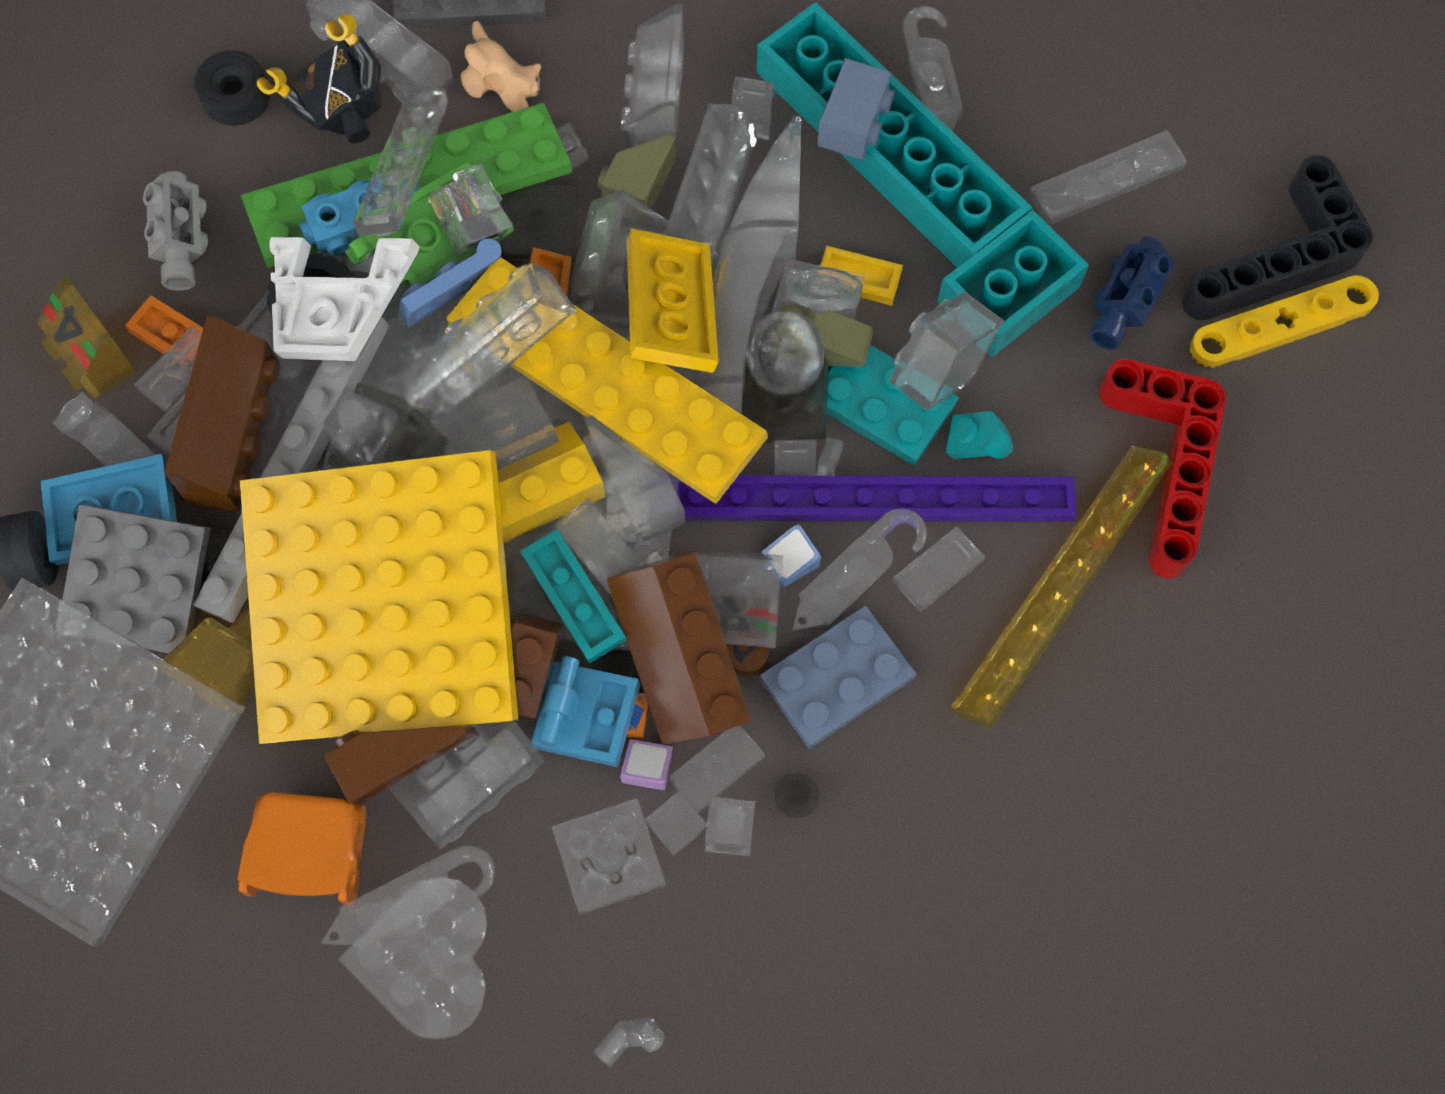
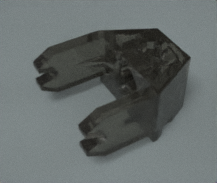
M357 382L354 390L355 394L374 403L391 408L399 416L382 463L444 456L449 440L415 404L408 399ZM422 446V452L415 456L416 450ZM330 453L327 464L338 469L363 466L361 463Z

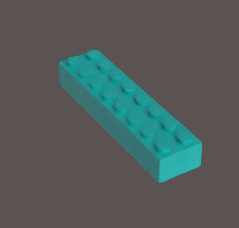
M816 2L757 45L756 73L818 133L821 118L845 58L885 71L888 70ZM891 74L889 89L894 90L895 94L889 113H881L878 122L882 123V129L876 146L868 145L863 160L840 154L958 268L1032 210V206Z

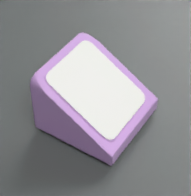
M630 739L621 771V783L665 791L673 747Z

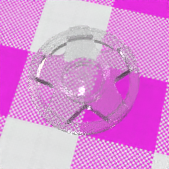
M820 266L799 268L790 272L785 279V297L787 300H793L800 305L809 307L813 313L826 314L828 310L855 309L859 305L863 288L861 282L852 274L835 268Z

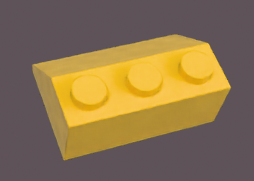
M569 421L496 454L504 544L606 497L603 481L587 448Z

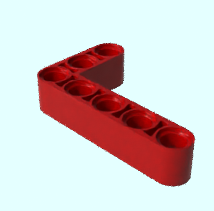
M1119 359L1109 366L1099 387L1101 401L1107 407L1175 424L1149 553V565L1152 571L1162 578L1173 579L1185 571L1197 553L1225 409L1226 393L1224 388L1212 379L1130 359ZM1114 380L1124 382L1128 388L1117 386ZM1154 390L1164 392L1169 398L1159 397ZM1195 400L1205 402L1209 409L1200 407ZM1187 436L1199 439L1203 446L1193 444ZM1180 473L1191 475L1195 483L1186 482ZM1172 510L1183 512L1187 516L1188 521L1177 519L1173 515ZM1164 548L1176 550L1181 560L1171 559L1165 553Z

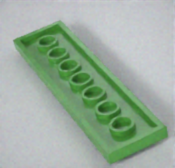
M544 103L242 194L241 198L267 268L275 266L274 254L270 252L271 237L304 238L299 223L305 221L306 218L301 206L308 204L312 198L320 194L328 193L333 195L348 190L349 186L361 180L374 181L380 178L385 192L399 188L398 183L415 178L420 189L468 162L493 198L572 173V166ZM374 203L369 204V205H366V206H364V207H365V208H369V207L373 206ZM335 217L326 219L324 221H332ZM316 244L311 245L309 255L319 252Z

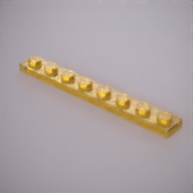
M1131 446L951 708L958 717L992 729L1172 463L1166 453Z

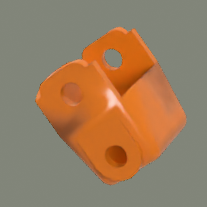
M278 792L260 795L255 804L251 827L243 847L237 879L239 881V891L251 897H255L258 890L293 896H323L338 893V900L343 905L353 906L355 899H357L362 870V845L366 826L365 804L349 803L347 799Z

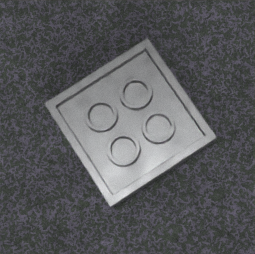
M79 505L57 632L180 656L188 655L196 614V607L193 604L200 591L210 527L96 506Z

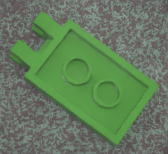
M465 162L366 219L364 226L369 233L352 241L349 244L350 248L345 253L354 266L375 253L378 238L413 239L419 245V251L399 287L404 284L408 289L418 282H422L425 285L436 278L437 272L448 263L455 261L459 264L476 252L478 245L469 248L458 226L459 222L455 213L452 211V213L448 214L440 198V194H444V188L448 190L449 186L452 187L455 184L457 186L458 183L466 182L468 179L484 211L488 213L498 233V236L493 238V240L497 242L503 240L514 229L470 164Z

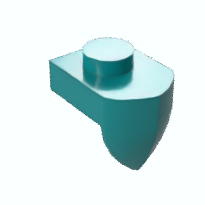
M992 411L953 415L946 447V453L953 459L984 456L1002 459L1013 452V443L1007 426Z

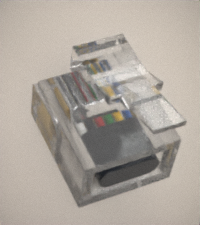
M481 163L455 172L452 177L453 183L434 189L428 197L456 255L477 248L481 240L500 239L508 229L514 227L499 204L503 199L493 187Z

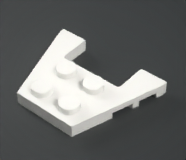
M271 237L270 252L274 254L275 273H271V281L275 283L276 303L272 304L274 352L285 359L356 361L418 254L419 245L413 239L378 238L371 270L367 278L303 277L311 245L303 237Z

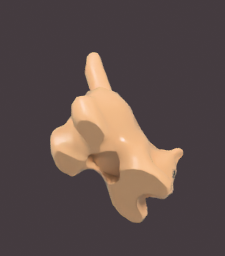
M478 21L472 24V34L476 42L468 44L464 51L465 58L469 63L467 69L461 73V82L464 89L470 96L480 98L485 92L492 90L500 96L506 107L512 112L528 108L529 106L525 99L536 96L540 91L539 71L541 65L539 63L531 66L518 64L501 45L489 39L481 23Z

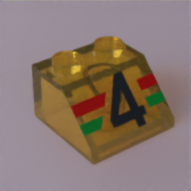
M65 276L59 280L37 322L47 335V337L41 340V343L55 361L60 358L65 360L68 366L62 372L77 391L84 387L90 396L95 399L136 372L68 277Z

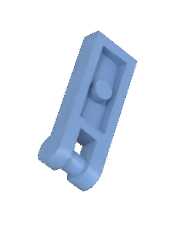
M493 239L481 240L478 243L475 254L459 264L455 261L448 263L437 272L435 279L425 285L422 282H418L409 287L401 296L402 299L398 316L406 327H411L469 291L489 266L500 258L502 253L500 244Z

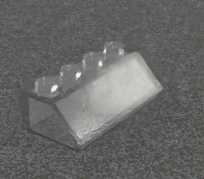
M534 263L517 268L510 274L509 282L497 292H491L482 297L476 304L477 309L465 319H459L450 324L444 331L445 335L434 345L426 346L419 350L413 356V362L403 370L405 400L412 408L450 415L573 314L576 308L550 271Z

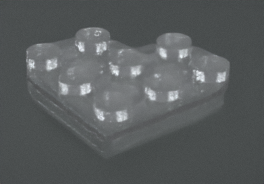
M445 876L424 880L408 890L339 960L403 1027L418 1037H428L436 1040L445 1037H455L472 1025L482 1009L486 992L482 971L473 958L483 943L487 927L484 905L475 891L460 880L450 879Z

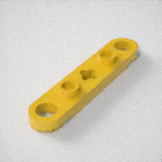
M1350 276L1206 325L1195 333L1190 342L1189 350L1192 353L1191 357L1197 360V364H1203V367H1220L1222 364L1234 360L1238 361L1340 326L1347 321L1359 317L1363 318L1377 304L1379 299L1378 289L1366 277ZM1349 289H1355V291L1359 289V293H1364L1363 297H1366V303L1356 304L1352 302L1347 296V291ZM1280 315L1284 320H1292L1289 329L1285 324L1278 325L1276 323ZM1205 338L1206 340L1209 338L1211 340L1216 339V342H1220L1219 345L1222 346V352L1219 354L1207 352L1202 346V341Z

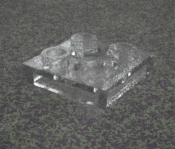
M638 798L552 826L579 915L666 886ZM633 845H635L637 848L636 853L631 856L626 855L625 846L628 851L633 852ZM587 858L591 859L593 867L591 866ZM582 861H583L584 866L587 867L588 870H584V869L581 867ZM613 873H620L622 881L619 884H612L609 880H619V876Z

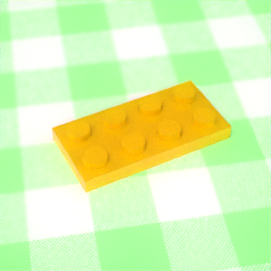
M631 228L627 238L631 358L714 373L719 357L710 244Z

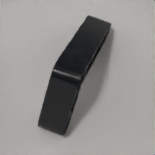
M1318 154L1305 158L1289 185L1290 196L1311 233L1198 272L1189 285L1182 301L1183 309L1188 316L1196 320H1208L1338 275L1357 266L1373 243L1374 235L1338 169L1329 158ZM1237 280L1243 281L1246 285L1240 284ZM1200 292L1208 294L1211 298L1204 297Z

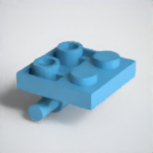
M563 656L561 663H554L531 746L541 751L618 767L641 683L636 678L579 667V660Z

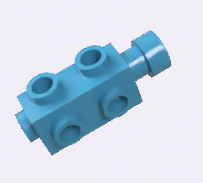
M379 178L374 181L361 180L349 186L348 190L333 195L326 193L315 196L308 204L301 206L306 220L300 222L299 225L305 240L310 245L316 244L320 254L329 252L330 256L346 254L345 251L350 248L349 244L352 241L369 233L364 226L366 219L419 189L415 178L398 183L399 188L385 192ZM374 203V205L369 208L364 207L366 205ZM335 217L332 221H324L326 219Z

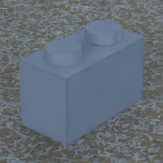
M845 58L819 124L817 146L863 160L868 145L875 147L882 129V123L878 122L880 114H888L893 102L895 91L889 89L891 72Z

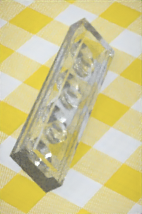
M1166 130L1030 187L1028 196L1041 218L1048 225H1051L1180 171L1184 168L1187 159L1169 131Z

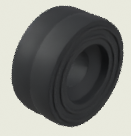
M236 50L218 52L208 57L196 72V94L205 112L218 123L238 126L252 122L265 111L270 100V94L263 93L257 86L259 78L267 79L263 68L254 57L245 52ZM230 82H240L243 84L242 89L236 94L229 95L223 93V88Z
M26 511L0 517V574L6 585L15 592L47 587L56 580L57 565L49 562L46 521L38 511Z

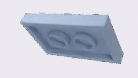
M864 606L761 674L759 680L810 750L915 679L916 672L869 609Z

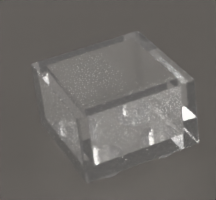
M967 292L960 294L950 301L948 299L943 300L935 310L928 314L922 312L913 321L909 329L912 336L908 344L899 351L894 359L896 368L890 382L928 411L972 382L1004 320Z

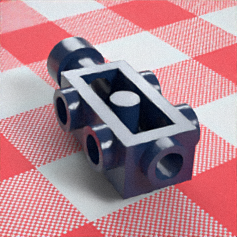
M1143 237L1140 243L1127 244L1122 255L1116 256L1112 260V274L1106 286L1100 287L1095 294V308L1102 317L1095 320L1089 332V338L1097 346L1107 350L1118 349L1126 334L1124 327L1144 326L1175 264V261L1159 240L1153 237Z

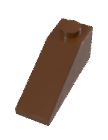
M465 725L362 733L354 730L338 738L334 742L336 749L324 755V758L348 802L363 803L475 736L477 732L473 726Z

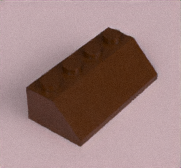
M214 316L206 317L165 474L188 505L239 512L241 504L240 480L251 479L248 472L252 459H256L259 455L261 440L258 433L261 421H266L269 415L270 398L268 393L271 383H275L278 379L280 363L267 341Z
M687 550L607 577L606 580L661 744L707 737L751 722L696 552Z

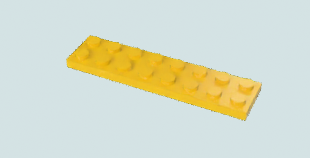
M501 257L489 266L446 317L449 325L715 504H717L768 438L765 429L667 365L631 358L630 341Z

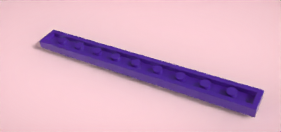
M654 475V520L1074 522L1077 517L1074 477L738 475L721 499L715 504L673 475Z

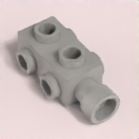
M170 171L162 173L153 182H150L144 191L143 202L147 206V224L144 235L148 241V258L165 262L161 266V284L170 290L183 291L195 285V268L191 263L203 255L208 245L207 234L200 230V220L206 211V201L204 198L199 197V187L197 184L187 182L186 176L181 172Z

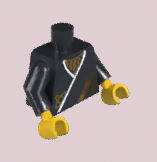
M342 14L338 17V20L342 24L344 31L335 20L326 23L328 36L339 42L291 78L290 81L293 85L291 88L286 85L287 79L283 70L275 67L266 70L275 79V86L271 85L263 77L257 80V86L266 94L278 92L282 96L281 101L288 108L320 131L328 130L340 135L346 134L348 142L355 144L369 138L370 131L365 119L381 108L382 100L379 90L382 66L363 37L356 36L357 22L355 18L350 14Z

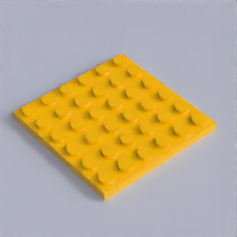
M486 450L240 480L259 744L341 737L354 730L362 733L518 720L496 452Z

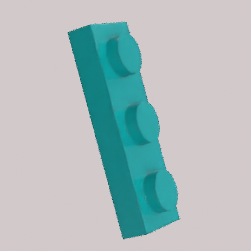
M558 529L520 551L524 561L588 663H591L626 641L624 633Z

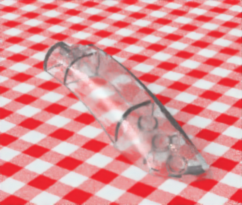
M793 116L749 183L727 230L712 273L719 362L714 373L694 370L693 383L740 414L747 370L758 330L769 301L786 266H795L799 227L801 117Z

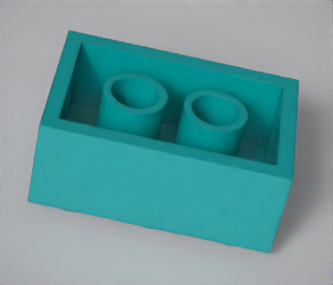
M1032 210L947 275L942 281L937 303L993 357L1077 291L1081 286L1089 264Z

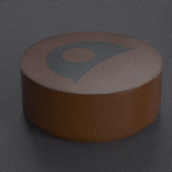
M750 630L749 633L737 632L728 640L726 646L735 673L751 676L759 673L765 667L769 649L766 640L759 633Z

